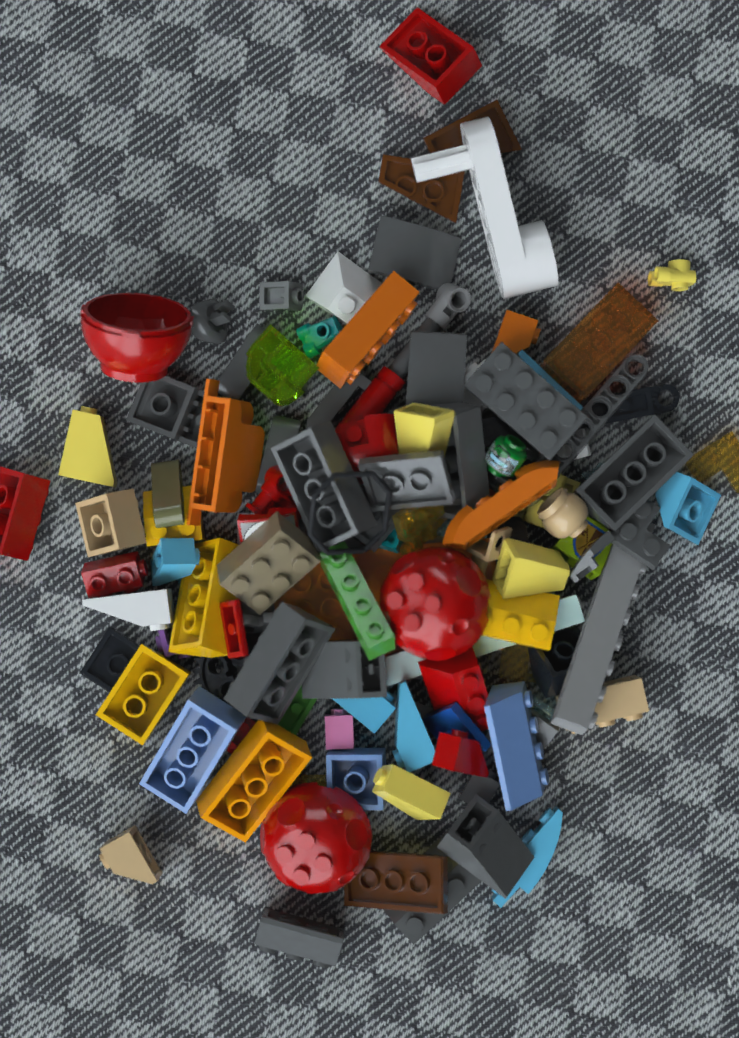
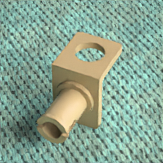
M507 526L495 530L491 534L489 543L481 539L466 549L472 554V560L478 565L484 576L488 562L499 558L503 541L506 538H510L512 528ZM503 536L501 544L496 548V542Z

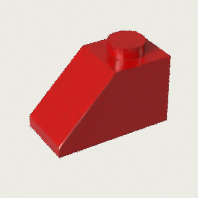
M452 729L451 734L439 733L432 762L433 766L488 778L489 771L479 741L468 739L469 733Z

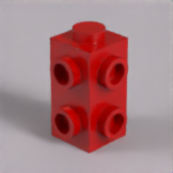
M138 551L86 562L83 565L81 575L88 598L111 596L113 593L120 591L125 593L137 591L140 587H143L145 576H148L146 561L144 559L141 560Z

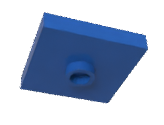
M457 702L430 712L422 718L424 725L437 740L440 732L451 734L452 729L469 733L468 739L479 741L482 752L491 746L490 741Z

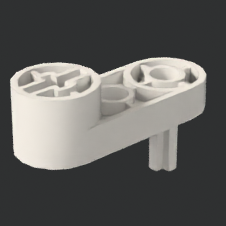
M489 117L460 123L463 145L411 158L417 183L469 170L494 275L503 299L558 286L557 265L545 223L540 220L520 226L517 224L496 134Z

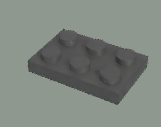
M443 450L360 458L358 467L360 471L376 472L391 489L390 510L454 504L455 494ZM362 477L371 511H384L386 492L372 477Z

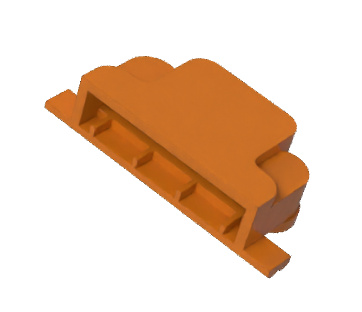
M206 378L186 525L200 526L202 510L235 513L241 506L242 492L251 493L256 490L260 473L265 437L264 430L261 426L251 425L254 410L250 402L218 397L220 380Z

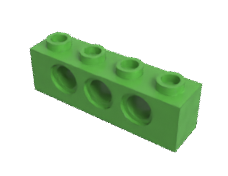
M344 541L328 549H345L348 546ZM323 551L319 552L321 568L369 661L394 650L395 636L352 554L327 555Z

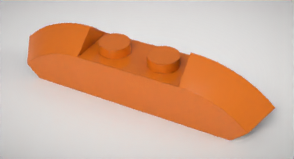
M538 461L525 465L515 472L517 480L513 481L510 479L499 487L498 490L500 492L491 498L488 495L478 501L475 505L476 509L473 510L469 505L463 507L447 527L442 544L461 551H465L556 487L560 461Z

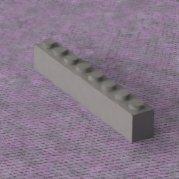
M651 523L647 530L653 533L655 524ZM614 544L610 548L605 565L598 578L585 622L583 623L550 722L553 725L583 735L588 728L593 729L596 723L598 713L594 712L597 702L601 703L606 693L607 687L603 686L605 676L610 677L613 671L615 661L611 660L614 650L618 651L623 640V635L620 634L622 625L626 626L631 616L632 610L628 609L630 600L634 601L640 588V585L636 584L638 576H642L647 567Z

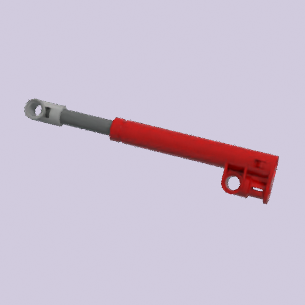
M452 283L441 285L436 294V301L424 315L426 319L417 331L439 332L440 329L444 331L458 312H463L469 307L471 295L468 290ZM456 293L454 301L451 302L453 294ZM410 340L389 368L382 367L377 374L378 376L372 380L339 425L364 419L366 415L382 414L396 396V392L400 391L405 384L403 378L407 374L409 367ZM338 425L335 431L342 444L340 427ZM274 465L267 470L265 482L260 487L262 491L252 504L247 502L245 505L254 514H267L269 508H297L286 481L284 480L278 486L279 480L283 477L278 465ZM297 508L298 519H299V521H300V520L302 519V517H301V515H300V513H299V510H298V508Z

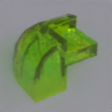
M271 324L255 340L246 353L248 356L246 362L247 378L259 391L278 406L289 405L297 400L304 393L301 388L319 369L314 362Z

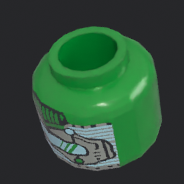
M510 434L497 437L485 454V461L489 466L488 470L499 478L503 476L513 477L527 459L525 444L519 438Z

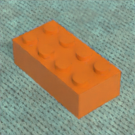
M393 271L326 347L315 368L340 389L346 382L352 385L361 374V370L365 365L371 363L383 344L386 345L394 336L398 327L403 325L412 315V311L418 305L415 299L420 292Z

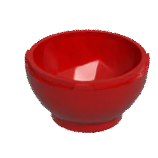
M107 294L96 297L81 307V329L84 340L90 351L100 362L101 371L113 379L126 382H151L165 377L168 367L179 358L186 348L194 323V316H191V312L185 306L174 300L151 294Z

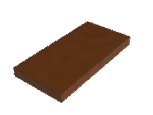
M370 850V855L364 868L350 883L344 886V906L446 914L448 913V856Z

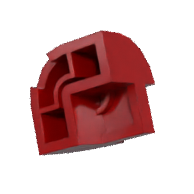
M394 414L366 415L364 419L339 425L343 449L353 471H360L358 467L360 458L399 454ZM356 477L359 485L363 484L362 477Z

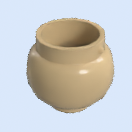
M563 487L553 492L541 504L537 514L539 519L542 518L543 526L550 535L558 539L567 538L568 536L573 539L588 525L586 521L588 508L581 497L575 493H568L567 488L564 489Z

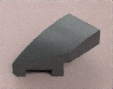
M610 531L596 539L579 557L569 576L574 583L599 566L593 556L616 540Z

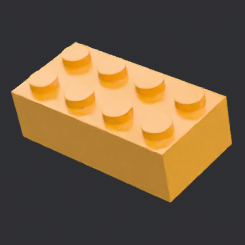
M258 720L197 798L196 803L200 818L247 842L265 819L268 811L283 796L312 759L307 742L277 724Z

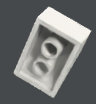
M172 588L82 600L83 606L142 627L150 626V631L170 628L169 623L174 622L175 610Z

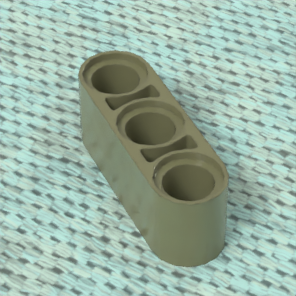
M179 459L151 463L152 502L156 528L185 525L183 480Z

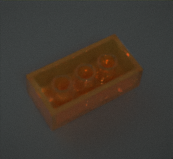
M617 283L539 366L580 404L649 332L658 320L621 284Z

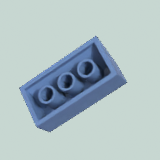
M525 681L492 685L484 705L506 811H512L543 796L545 785H549L548 770L542 767L541 759L544 758L543 745L541 742L537 743L535 734L539 731L538 720L536 716L532 717L530 707H533V696L531 690L527 691Z

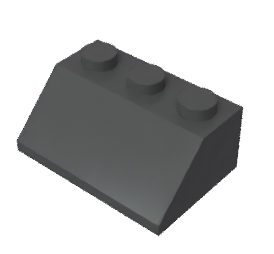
M264 907L254 944L259 945V950L274 954L277 950L287 953L286 957L302 961L303 958L314 960L313 964L316 966L329 968L330 965L336 966L344 941L345 929Z

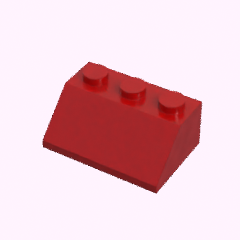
M0 466V555L25 561L29 560L34 546L36 531L41 522L45 499L49 493L51 480Z
M473 647L461 655L447 660L434 661L425 659L418 661L434 711L457 702L481 732L489 729L484 709L488 693Z

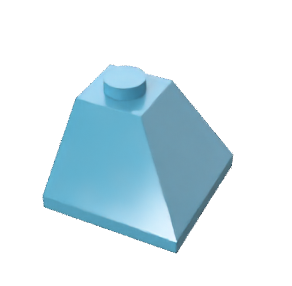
M676 472L655 492L663 525L681 537L699 545L721 494L690 476Z

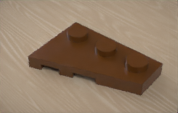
M498 100L422 138L429 153L463 145L460 123L489 117L496 134L500 153L522 150Z
M383 154L378 183L456 224L465 171L417 183L411 159Z

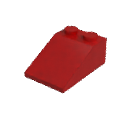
M418 7L379 46L421 88L443 105L482 67L473 46Z

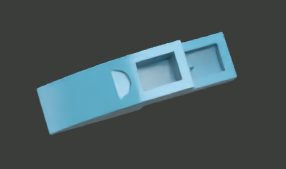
M557 806L553 810L548 808L539 818L540 825L534 831L529 829L521 838L533 854L534 859L505 899L493 889L491 890L494 892L491 896L492 900L500 908L503 907L519 887L529 894L545 872L554 854L562 826L563 812Z

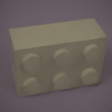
M276 511L265 523L217 564L219 584L261 615L321 562L319 552H317L309 536Z

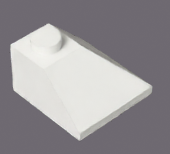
M337 251L305 297L330 315L336 316L346 326L382 283Z

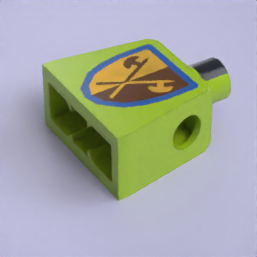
M587 516L586 521L588 525L577 537L572 539L568 536L567 538L557 539L550 547V549L558 550L563 559L572 568L583 552L596 539L609 531L603 524L592 517L589 518ZM612 543L593 556L599 566L585 575V577L592 581L601 574Z

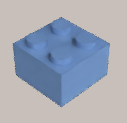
M386 748L329 750L326 754L327 787L332 789L338 787L347 792L364 810H384L387 801L373 793L372 790L375 785L373 779L376 772L386 765Z

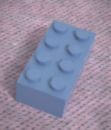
M199 686L187 700L139 784L187 814L201 794L246 716Z

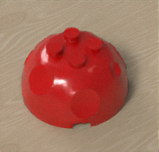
M432 546L405 554L394 563L383 584L380 586L379 608L395 636V643L399 647L417 657L441 661L461 655L479 640L489 620L487 612L488 601L491 599L483 572L472 559L454 549Z
M318 782L301 783L288 788L268 811L260 828L261 852L264 854L269 867L275 873L276 878L286 886L306 892V894L334 892L350 883L364 868L370 855L371 840L373 839L370 821L361 805L342 789L320 786Z

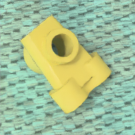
M684 259L671 260L668 262V267L656 266L655 270L650 271L648 274L649 286H671L672 291H686L688 287L696 283V271L691 270V262Z

